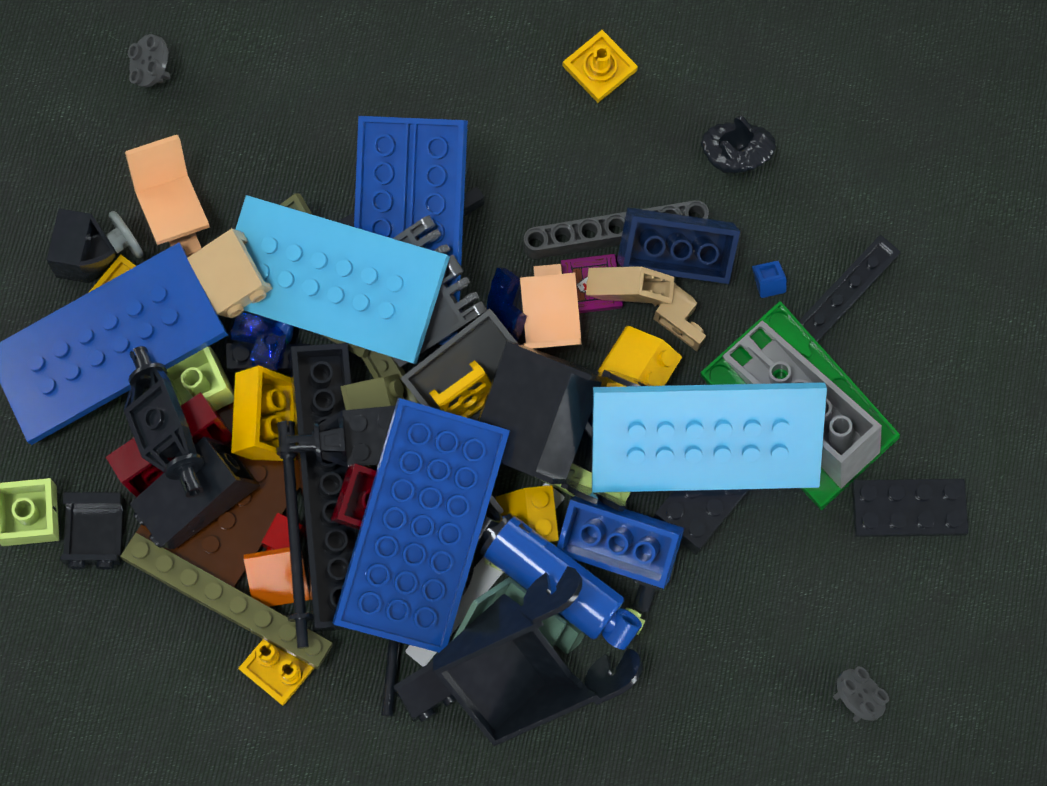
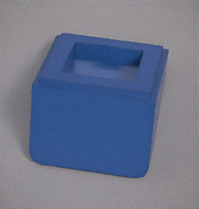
M779 261L752 266L761 298L786 292V276Z

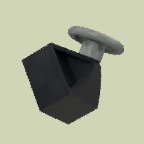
M59 208L46 261L56 278L90 283L110 265L116 253L118 254L124 248L128 247L136 258H142L143 251L117 212L111 211L109 213V218L115 229L105 235L92 214Z

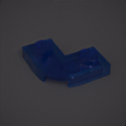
M497 267L488 294L487 310L491 309L512 337L519 341L527 315L512 305L520 278L506 268Z
M247 313L238 315L231 330V339L255 344L250 355V365H259L267 369L278 370L286 349V335L276 326V321Z

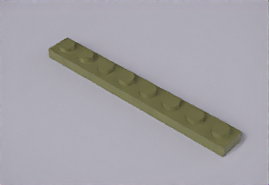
M135 533L120 556L123 561L317 670L333 646L331 641L307 629L309 648L297 649L295 622L288 621V617L172 552L159 548L152 541L138 533Z

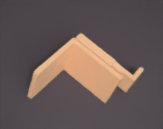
M173 135L126 151L125 155L134 191L156 244L160 245L169 242L171 247L180 243L188 257L200 250L201 245L195 232L210 228L188 177L179 136Z
M561 264L534 266L533 277L520 278L526 339L524 346L540 349L582 345L575 273L562 274Z

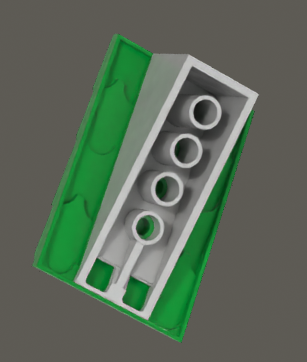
M781 301L701 371V377L706 381L707 385L825 382L827 394L819 488H800L821 511L900 438V434Z

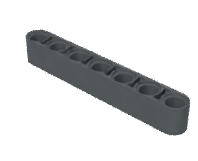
M696 200L642 209L689 216L690 213H698L704 219H707L709 215L707 205ZM626 212L530 228L524 235V253L529 258L540 259L618 246L621 242ZM618 226L622 229V232L614 234L609 228ZM586 230L593 231L596 234V236L593 238H586L582 233ZM565 235L569 240L561 243L555 237ZM538 239L542 242V245L533 247L528 242Z

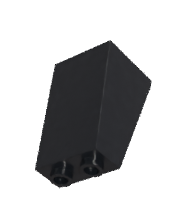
M203 437L195 444L196 453L201 455L204 461L203 467L196 473L203 487V492L199 493L198 496L187 498L180 479L171 480L166 477L164 472L130 503L135 511V518L140 524L147 527L151 533L150 539L159 548L176 549L260 486L238 455L231 453L232 447L229 443Z

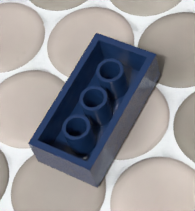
M627 207L617 261L621 267H644L670 276L729 284L740 230L732 222Z

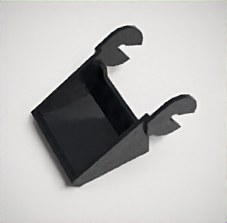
M507 340L478 421L510 430L501 460L502 464L547 483L562 484L561 488L588 502L597 504L599 500L617 511H625L627 505L623 501L604 492L592 493V488L578 484L580 478L574 477L575 470L570 468L593 408V387H606L607 383L616 382L627 387L654 385L611 370H604L601 373Z
M567 566L553 594H551L550 578L547 572L537 578L528 588L524 596L523 606H520L503 594L432 659L434 673L493 746L591 702L598 705L629 690L640 677L643 669L642 659L635 650L627 648L617 666L615 675L611 676L610 659L606 653L590 667L585 677L584 685L579 678L572 674L538 629L544 625L541 621L562 612L579 596L582 589V577L575 568Z

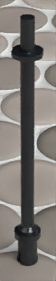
M281 421L276 424L279 441L276 453L283 459L295 613L288 616V621L295 622L297 649L309 648L307 621L313 620L314 614L306 613L294 464V458L299 452L291 454L287 452V446L296 445V442L286 443V435H295V422L289 421L287 424V421Z

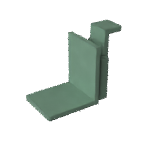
M508 577L472 602L453 639L503 594L520 606H523L527 590ZM559 614L541 621L544 625L538 628L552 647L556 645L566 654L575 649L585 636L582 631Z

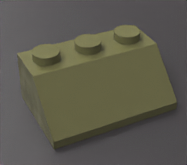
M398 374L340 386L346 410L395 406L398 398L404 399V389ZM370 465V466H364V467L369 468V467H374V466H378V465Z

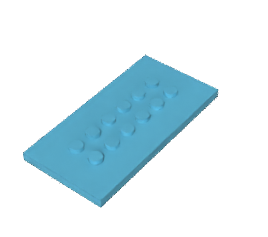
M246 195L235 230L244 233L248 240L244 244L263 280L270 283L273 289L266 293L267 296L257 303H250L244 307V311L417 364L450 256Z
M824 382L593 387L592 493L819 488L827 394L826 384Z

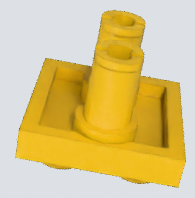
M263 639L238 669L284 706L315 668Z

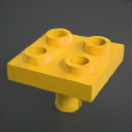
M603 30L565 59L562 64L568 73L597 103L638 69V66Z

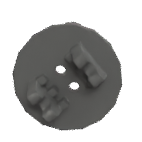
M149 34L141 38L137 44H131L128 50V57L130 58L129 80L131 83L147 88L155 83H163V79H170V73L165 71L169 50L162 37Z
M858 666L855 669L845 670L837 679L838 692L833 698L836 701L841 698L846 707L855 714L852 718L855 722H858L861 718L874 721L884 714L885 704L889 701L888 694L877 686L863 667Z

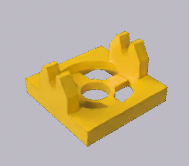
M475 360L469 364L473 371L440 394L435 389L429 392L442 411L469 418L482 409L491 381L483 368ZM478 382L483 383L476 389L468 390ZM460 396L458 401L449 407V403ZM470 396H473L471 400H469L468 402L464 403V401H465L467 398H469Z

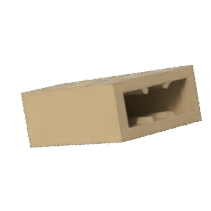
M644 267L589 268L586 295L609 301L672 304L674 277Z

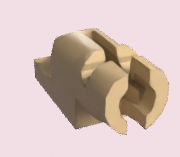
M674 282L672 304L652 303L655 307L659 305L655 312L654 320L695 351H698L703 345L706 335L698 324L687 322L695 311L697 302Z

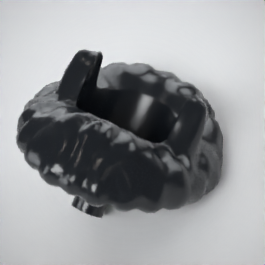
M742 115L737 116L734 119V123L726 122L710 127L703 134V140L701 141L704 154L709 162L724 173L754 170L768 162L776 150V141L772 134L763 127L750 124Z

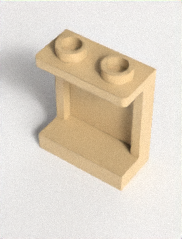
M232 228L187 258L216 314L229 318H234L243 313V308L250 303H257L267 296L266 293L273 289L270 283L263 280L244 245L248 240L244 233Z

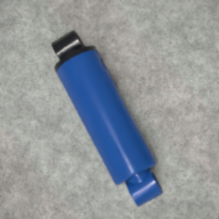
M488 506L477 542L483 544L480 555L526 590L537 578L547 572L550 578L551 594L556 591V585L567 566L575 568L582 577V589L576 600L558 614L591 639H597L602 633L609 644L618 649H626L641 629L642 623L633 613L621 609L624 598L515 515L509 513L503 518L500 513Z

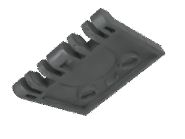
M428 215L393 239L424 248V246L436 241L441 236V233L437 229L421 239L418 238L435 227V223L430 215ZM445 244L439 246L434 251L446 254L450 251V248ZM450 255L419 356L487 311L481 301L463 312V308L479 298L477 292L466 295L459 302L454 297V293L464 289L470 283L467 277L462 278L450 287L446 284L464 272L454 255ZM394 358L399 367H404L410 363Z

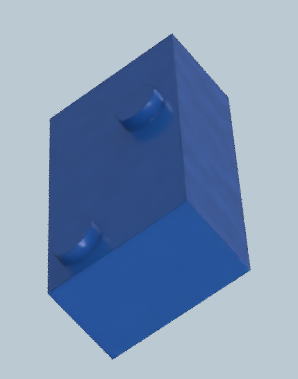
M574 496L569 502L557 548L572 559L664 589L670 580L685 528L627 509L625 511H617L599 500L597 504Z

